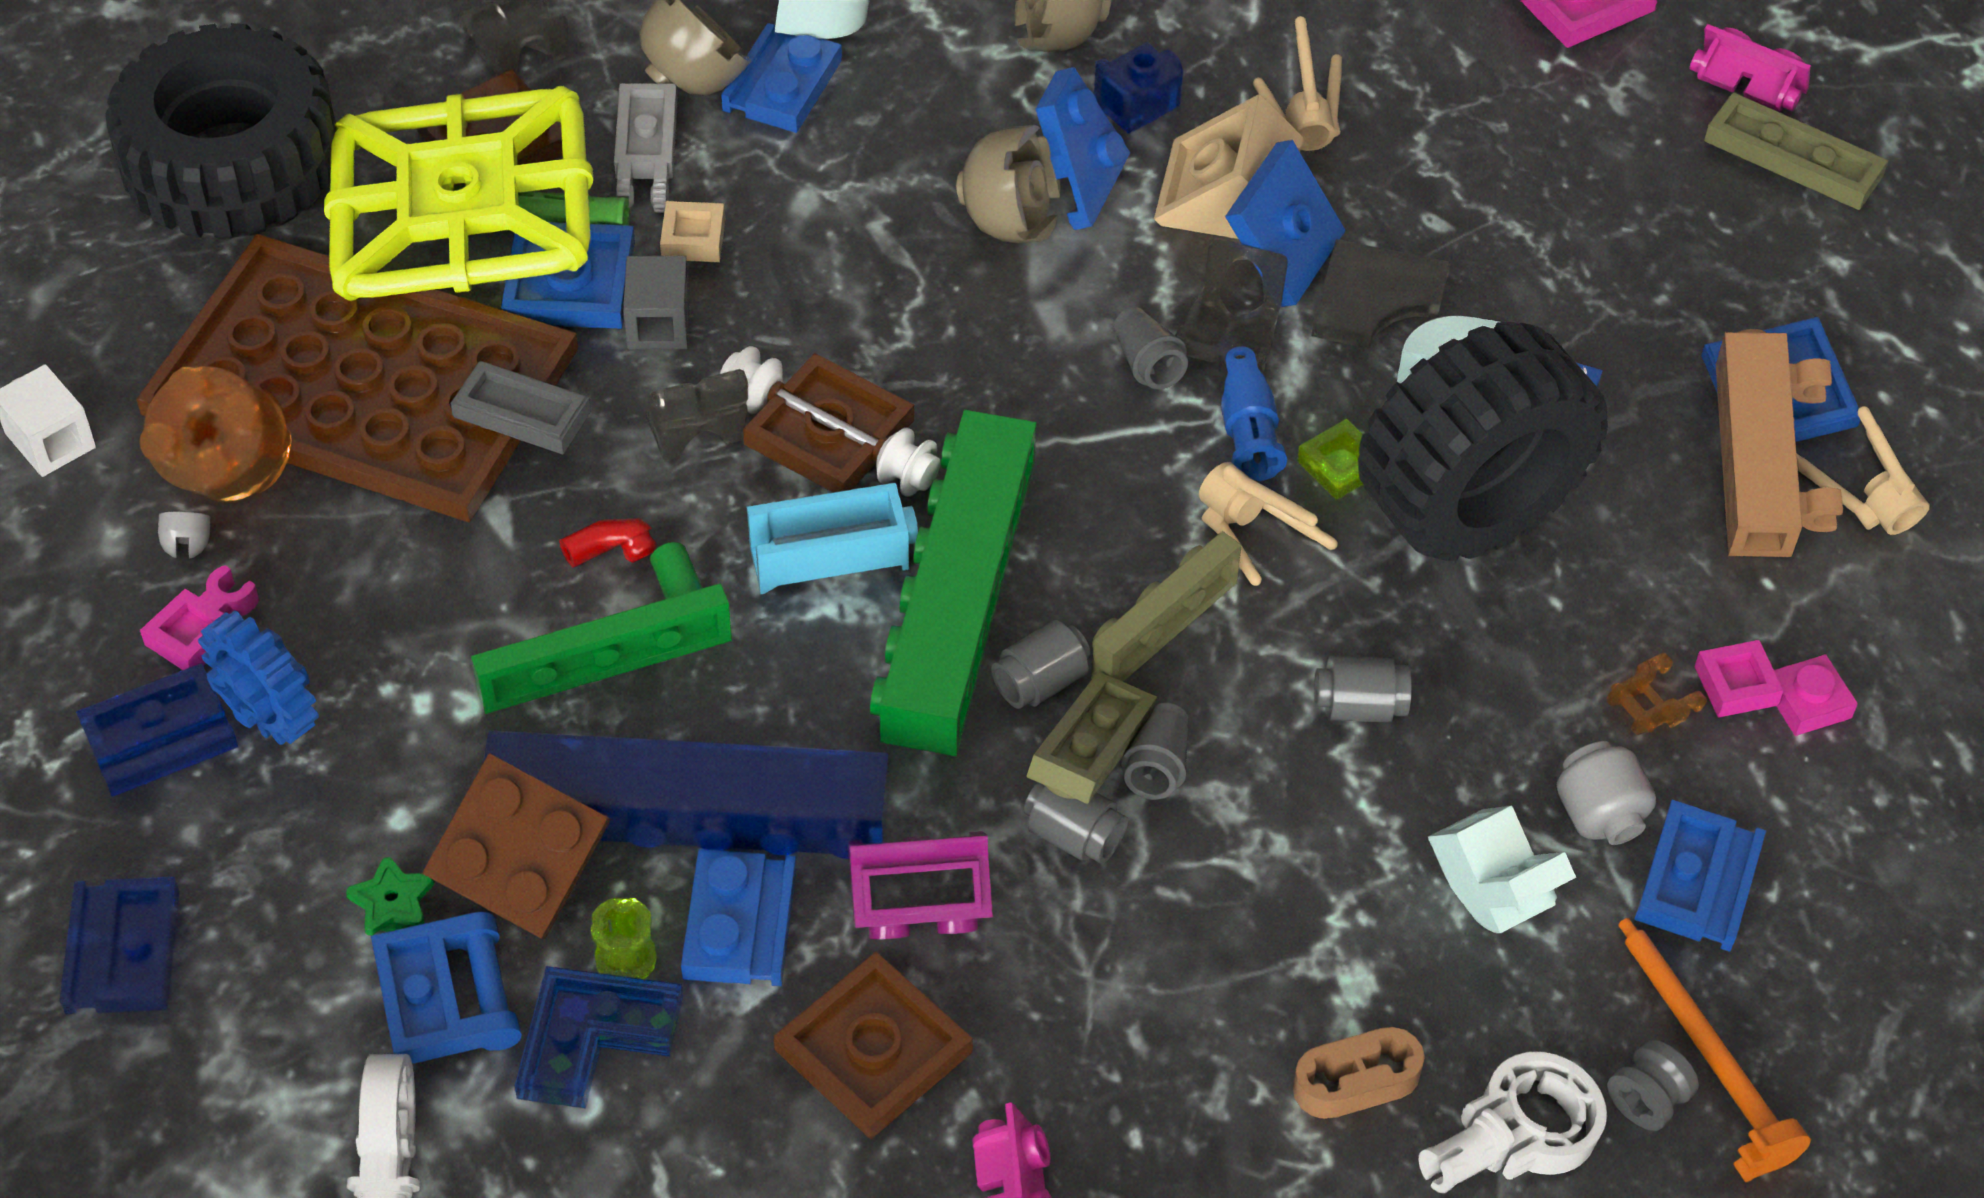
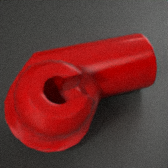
M641 518L599 520L559 541L561 551L572 568L620 545L623 549L624 557L632 563L651 555L657 548L655 540L649 533L652 527Z

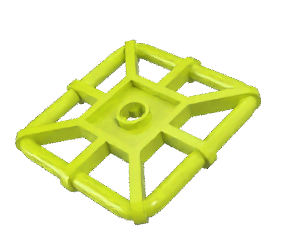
M558 86L555 89H538L464 99L462 94L447 95L446 102L370 111L355 116L346 114L335 123L336 132L331 143L330 192L324 198V214L330 220L329 271L333 281V290L341 297L353 301L358 298H375L451 287L454 288L455 293L471 291V285L550 275L565 270L573 272L577 271L587 262V251L591 239L588 189L593 184V168L586 161L584 114L576 92L564 86ZM522 115L503 132L466 137L467 122ZM555 122L561 123L563 159L517 165L518 153ZM447 125V139L405 144L387 134L388 132ZM363 148L396 166L397 181L354 186V150ZM465 183V188L453 191L455 184ZM561 187L565 191L567 233L519 207L518 193ZM397 209V220L353 256L354 221L358 218L359 214ZM510 230L546 250L469 261L468 235ZM449 238L450 263L377 273L411 243Z

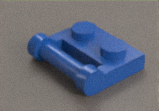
M475 912L371 936L394 1054H408L412 1064L478 1048L490 1051L504 1050L514 1046L521 1040L522 1034L518 1016L516 1013L509 1011L495 949L500 935L494 915L488 912ZM463 949L468 952L481 1015L460 1019L446 954L448 951Z

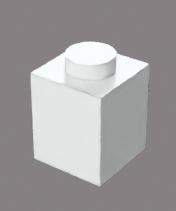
M46 364L0 388V421L4 433L41 477L96 448L84 407Z

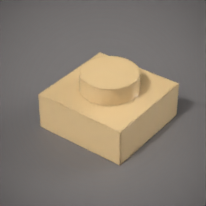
M666 201L660 240L661 256H686L687 261L720 262L725 226L724 204Z

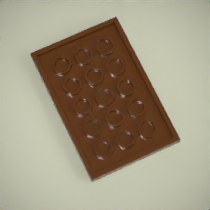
M256 234L136 399L140 414L470 523L521 440L454 418L451 402L479 361L556 386L578 351L577 334L439 290L375 298H358L349 301L336 294L333 290V281L329 271V256Z

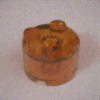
M184 367L171 375L169 381L159 389L151 401L144 421V431L140 437V448L144 456L150 460L155 470L169 483L212 501L232 503L238 502L239 499L254 493L260 494L276 482L289 459L291 434L286 429L282 413L284 410L281 404L264 388L221 368Z

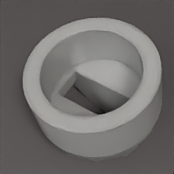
M165 512L159 514V543L166 553L177 558L178 544H188L189 558H194L202 553L208 544L210 536V516L193 512Z

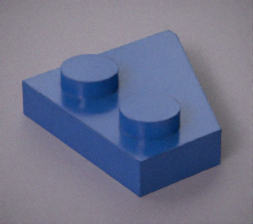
M1075 67L1055 72L1036 107V113L1043 136L1047 139L1050 147V159L1056 179L1069 178L1077 206L1075 210L1067 213L1072 228L1077 230L1094 225L1130 152L1121 135L1116 132L1099 106L1093 92L1088 89Z

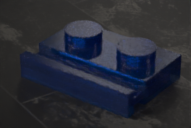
M202 663L76 711L82 730L112 797L238 748L234 730L226 718L216 692L212 690L208 682L207 673Z
M175 877L105 880V885L87 886L85 881H74L60 992V1003L65 1014H76L77 1008H95L97 1013L168 1010L180 893Z

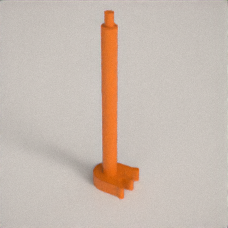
M1630 918L1620 921L1618 926L1627 937L1625 945L1754 1128L1748 1133L1752 1142L1741 1146L1737 1150L1741 1158L1733 1163L1743 1180L1749 1182L1756 1177L1778 1170L1796 1160L1806 1151L1811 1141L1797 1119L1791 1118L1782 1121L1777 1120L1644 930H1637Z

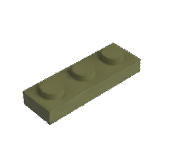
M1734 92L1708 125L1704 140L1709 144L1859 211L1883 178L1889 161Z
M1224 531L1220 532L1204 547L1198 545L1192 548L1185 555L1178 569L1162 583L1159 581L1151 583L1141 593L1136 605L1121 618H1111L1106 621L1097 631L1092 641L1091 679L1099 671L1124 682L1236 585L1242 545Z
M1098 671L1035 752L1026 777L1045 785L1052 793L1060 797L1077 799L1089 804L1151 714L1157 696Z

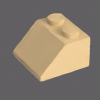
M1258 94L1175 138L1154 220L1164 227L1238 239L1225 215L1276 142L1293 140L1300 151L1303 136Z

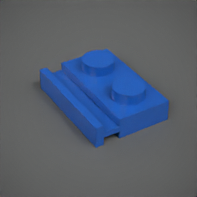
M767 23L747 54L751 59V63L721 94L723 111L731 113L733 108L745 111V116L748 119L797 133L842 61L841 44L825 39H817L810 35L796 36L775 32L774 24Z
M1672 800L1663 823L1634 920L1699 942L1702 937L1722 943L1720 949L1730 952L1737 937L1766 830L1756 827L1755 832L1736 827V820Z
M698 849L681 962L683 980L751 984L752 979L771 980V986L782 987L797 871L796 856L786 855L785 861L766 859V854Z

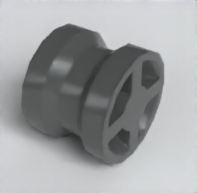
M1657 1040L1644 1042L1635 1051L1632 1066H1624L1618 1069L1609 1078L1607 1083L1608 1093L1622 1114L1634 1124L1652 1131L1662 1129L1672 1118L1674 1113L1673 1106L1676 1103L1683 1104L1689 1101L1699 1087L1698 1077L1691 1064L1683 1055L1671 1046Z

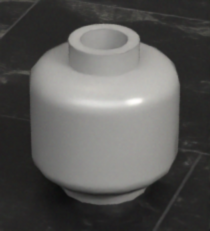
M1599 741L1578 749L1565 759L1563 763L1564 771L1556 784L1557 791L1580 836L1590 840L1607 839L1609 844L1618 845L1634 839L1645 830L1646 825L1643 820L1654 809L1656 796L1642 766L1631 750L1621 746L1612 747L1611 743L1607 741Z

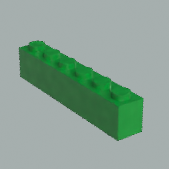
M964 410L957 434L948 432L942 451L941 468L947 469L944 480H933L928 501V516H933L930 528L922 526L919 528L914 549V564H919L916 577L906 575L901 591L899 610L900 613L905 614L902 627L891 626L887 639L885 663L891 664L888 677L877 676L872 691L870 714L880 716V743L957 757L1035 463L1037 422Z

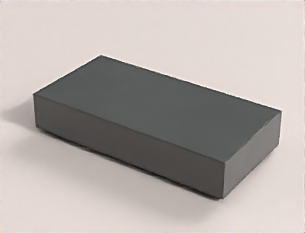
M483 361L478 362L451 402L454 418L560 454L565 453L591 412L590 397Z

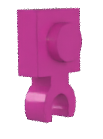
M226 565L217 568L209 575L206 581V591L198 597L184 589L140 629L144 645L193 676L205 664L201 655L206 651L198 643V639L203 636L201 630L226 612L230 614L235 610L241 616L250 613L259 601L255 584L248 581L240 590L226 593L235 584L231 569Z

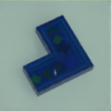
M546 966L514 1086L516 1098L519 1100L586 1109L601 1047L670 1056L683 1000L682 984Z

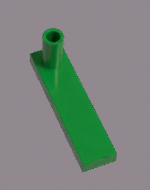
M671 542L658 547L652 553L650 562L665 596L664 600L471 656L477 692L484 713L488 714L731 642L729 602L721 583L706 588L702 587L687 549L683 544Z

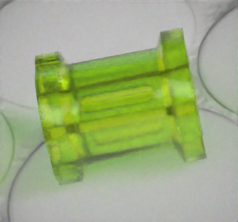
M611 898L600 904L592 914L593 923L591 927L592 939L597 945L594 953L597 970L605 980L612 984L622 986L637 984L650 975L657 961L655 944L650 938L651 913L645 904L635 898ZM609 919H610V924H611V932H610L609 923H608V920H609ZM636 951L638 954L639 963H637Z

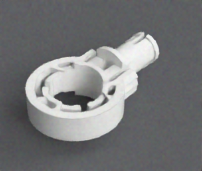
M1526 1052L1510 1057L1495 1070L1483 1096L1466 1104L1461 1115L1462 1124L1466 1129L1434 1147L1424 1149L1420 1153L1419 1165L1422 1174L1428 1180L1442 1171L1443 1176L1434 1180L1431 1187L1439 1193H1446L1458 1183L1484 1169L1493 1172L1499 1171L1505 1163L1507 1164L1502 1174L1506 1179L1511 1180L1526 1171L1548 1175L1571 1171L1587 1160L1605 1128L1607 1111L1604 1097L1591 1076L1566 1058L1546 1052ZM1534 1081H1540L1538 1092L1548 1094L1557 1099V1103L1561 1105L1571 1118L1572 1125L1570 1130L1561 1134L1558 1132H1546V1127L1533 1122L1523 1113L1518 1104L1517 1095L1528 1093ZM1585 1121L1586 1137L1574 1143Z
M370 1054L363 1071L359 1107V1135L356 1137L357 1151L361 1158L360 1176L348 1178L347 1189L353 1191L354 1196L357 1198H412V1192L420 1190V1180L408 1176L411 1160L416 1152L414 1145L415 1083L411 1058L408 1054Z

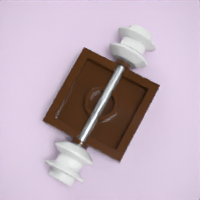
M753 346L743 349L740 353H733L724 363L720 372L723 398L728 402H735L744 396L745 410L751 414L758 413L743 429L745 446L833 493L852 490L875 464L877 465L878 481L882 484H889L896 477L901 480V494L906 497L914 495L918 490H927L932 485L933 480L936 479L941 465V460L937 457L936 442L926 440L917 447L914 445V432L908 428L914 422V404L816 353L806 361L786 384L783 383L781 361L776 358H770L763 364H760V352Z

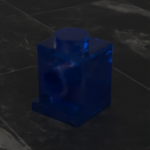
M1145 42L1111 62L1105 57L1095 62L1094 95L1103 112L1130 134L1180 106L1183 67L1179 58L1171 50L1166 49L1158 52L1148 42Z

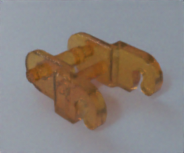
M1661 653L1639 664L1635 676L1620 684L1618 682L1611 686L1612 691L1607 696L1609 705L1617 706L1622 704L1635 719L1631 730L1636 735L1647 731L1650 733L1664 722L1672 728L1686 721L1691 708L1695 712H1699L1707 702V698L1700 691L1693 692L1678 701L1671 698L1664 702L1649 685V683L1653 682L1657 670L1664 674L1671 668L1673 660L1666 653ZM1644 692L1655 707L1645 711L1635 700V696Z

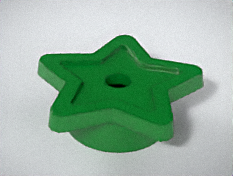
M385 857L381 860L373 879L349 886L346 890V898L365 909V933L372 936L381 930L390 932L425 924L421 910V899L433 887L435 880L422 873L404 874L392 858ZM390 893L398 895L394 901H387L385 897Z

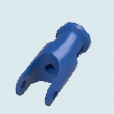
M1238 346L1232 348L1226 354L1225 361L1228 375L1225 379L1221 411L1227 435L1234 440L1235 452L1232 455V464L1251 479L1263 481L1273 478L1279 471L1283 470L1288 459L1284 446L1278 443L1275 430L1278 427L1279 416L1273 392L1264 375L1258 369L1254 352L1250 348ZM1238 355L1245 356L1243 359H1236L1235 357ZM1259 452L1261 459L1259 464L1255 462L1253 453Z

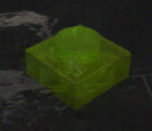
M1345 419L1299 446L1297 462L1336 500L1363 485L1358 468L1359 445L1362 433L1348 419Z

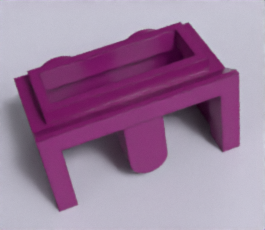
M983 831L969 832V836L932 839L930 836L903 838V841L863 844L861 840L848 841L853 922L855 928H869V939L910 936L909 924L937 922V933L974 932L978 930V918L993 917L988 836ZM972 868L974 901L875 909L871 907L869 876Z

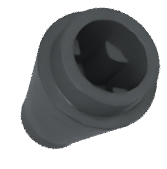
M1128 308L1118 315L1114 322V331L1118 335L1135 379L1139 383L1148 385L1153 389H1165L1177 383L1183 377L1188 367L1187 349L1184 342L1146 314L1141 308Z
M1171 703L1156 705L1122 758L1121 766L1124 772L1125 783L1131 791L1141 797L1153 800L1167 798L1185 781L1189 717L1181 707Z

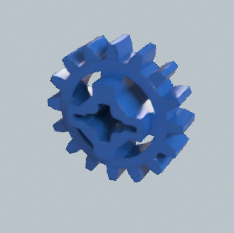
M235 610L230 614L224 613L201 630L203 636L198 639V643L206 651L201 657L206 664L213 668L207 673L208 682L212 690L218 693L233 711L237 721L248 728L257 724L262 736L268 738L272 735L279 745H283L286 741L289 744L293 743L315 726L314 721L319 718V714L311 705L316 702L315 696L304 688L310 683L309 675L305 667L298 663L287 650L282 638L277 633L268 628L260 632L253 618L249 617L244 621L239 612Z

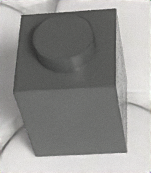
M660 255L627 256L623 306L627 348L687 349L690 303L687 257Z

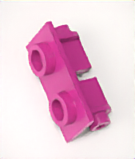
M1707 24L1705 27L1704 51L1698 49L1690 64V70L1698 73L1697 79L1732 93L1738 86L1742 76L1750 78L1751 80L1744 91V97L1777 112H1781L1783 108L1794 111L1801 94H1806L1809 88L1811 65L1804 63L1797 54L1782 48L1771 50L1756 44L1745 33L1734 28H1724L1722 30Z
M1012 1102L1005 1104L1007 1124L997 1119L984 1121L978 1126L979 1133L972 1140L977 1185L983 1192L1003 1187L1004 1193L986 1198H1052L1045 1189L1043 1168L1050 1165V1150L1042 1128L1038 1124L1032 1125Z

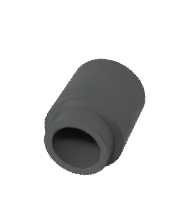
M1052 620L1003 650L1000 660L992 665V676L999 692L1010 705L1018 709L1027 704L1037 706L1087 675L1089 669L1087 659L1091 655L1090 647L1083 634L1073 625L1066 626L1058 620Z
M1329 656L1327 667L1317 668L1315 671V707H1325L1328 721L1391 722L1393 716H1407L1411 703L1410 667L1408 664H1395L1392 657Z
M1037 782L1024 806V813L1029 816L1028 830L1031 833L1083 862L1093 859L1100 864L1105 863L1119 846L1128 824V817L1117 811V804L1097 792L1089 804H1086L1077 799L1060 797L1052 793L1045 785Z

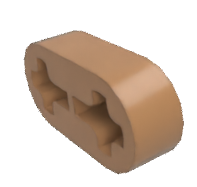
M1388 1027L1317 1046L1305 1052L1298 1061L1293 1084L1294 1098L1302 1110L1311 1116L1323 1119L1336 1118L1401 1099L1411 1094L1419 1083L1425 1058L1422 1045L1415 1036L1406 1030ZM1388 1054L1393 1062L1404 1061L1402 1072L1394 1073L1388 1064L1378 1065L1380 1055ZM1323 1072L1329 1081L1339 1080L1337 1091L1328 1092L1323 1083L1313 1084L1315 1073Z

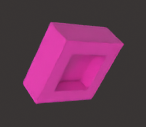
M1760 640L1700 651L1694 667L1718 718L1779 705L1784 690Z
M1826 654L1774 670L1784 690L1780 703L1776 707L1795 736L1853 717L1858 703Z

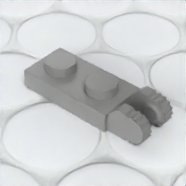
M620 84L614 154L615 178L617 179L616 196L619 198L628 197L629 206L625 208H630V213L635 202L633 179H653L651 204L653 205L654 213H664L666 201H669V179H673L678 102L676 84Z

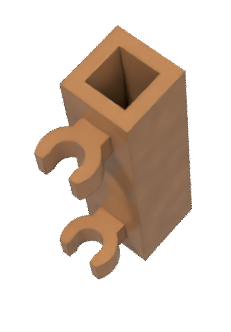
M1758 329L1725 333L1716 361L1728 556L1792 557L1802 527L1815 532L1835 531L1837 529L1836 515H1842L1843 513L1841 489L1824 487L1808 492H1799L1792 398L1803 403L1825 402V386H1831L1832 383L1830 360L1807 359L1796 364H1789L1787 333H1766Z

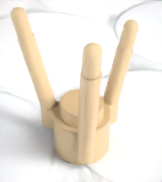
M1299 16L1295 19L1304 91L1295 94L1291 98L1285 116L1262 78H1256L1253 85L1258 94L1303 136L1301 150L1312 151L1327 146L1334 137L1340 134L1337 117L1342 57L1335 54L1331 58L1326 100L1316 91L1306 19L1303 16Z
M1862 406L1858 409V416L1866 429V435L1877 457L1885 469L1884 472L1875 476L1866 485L1864 492L1868 498L1865 503L1796 453L1797 468L1799 472L1820 488L1831 487L1841 489L1842 504L1856 514L1867 530L1881 524L1888 534L1896 535L1917 524L1927 514L1930 504L1902 469L1869 408Z
M1224 462L1215 467L1207 475L1200 487L1199 499L1209 507L1203 514L1202 521L1217 534L1224 531L1239 542L1228 524L1247 525L1258 516L1263 508L1330 550H1334L1338 545L1335 538L1316 526L1318 518L1315 514L1251 479L1231 462ZM1241 546L1239 568L1243 571L1249 582L1257 586L1261 583V576Z

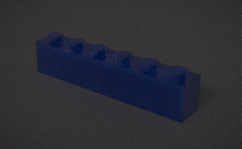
M492 730L488 732L483 763L490 753L609 817L611 821L600 841L631 842L637 846L647 848L666 844L698 846L705 850L724 851L729 848L766 850L776 855H790L796 852L833 854L843 859H849L848 841L861 840L863 844L884 843L889 795L888 753Z

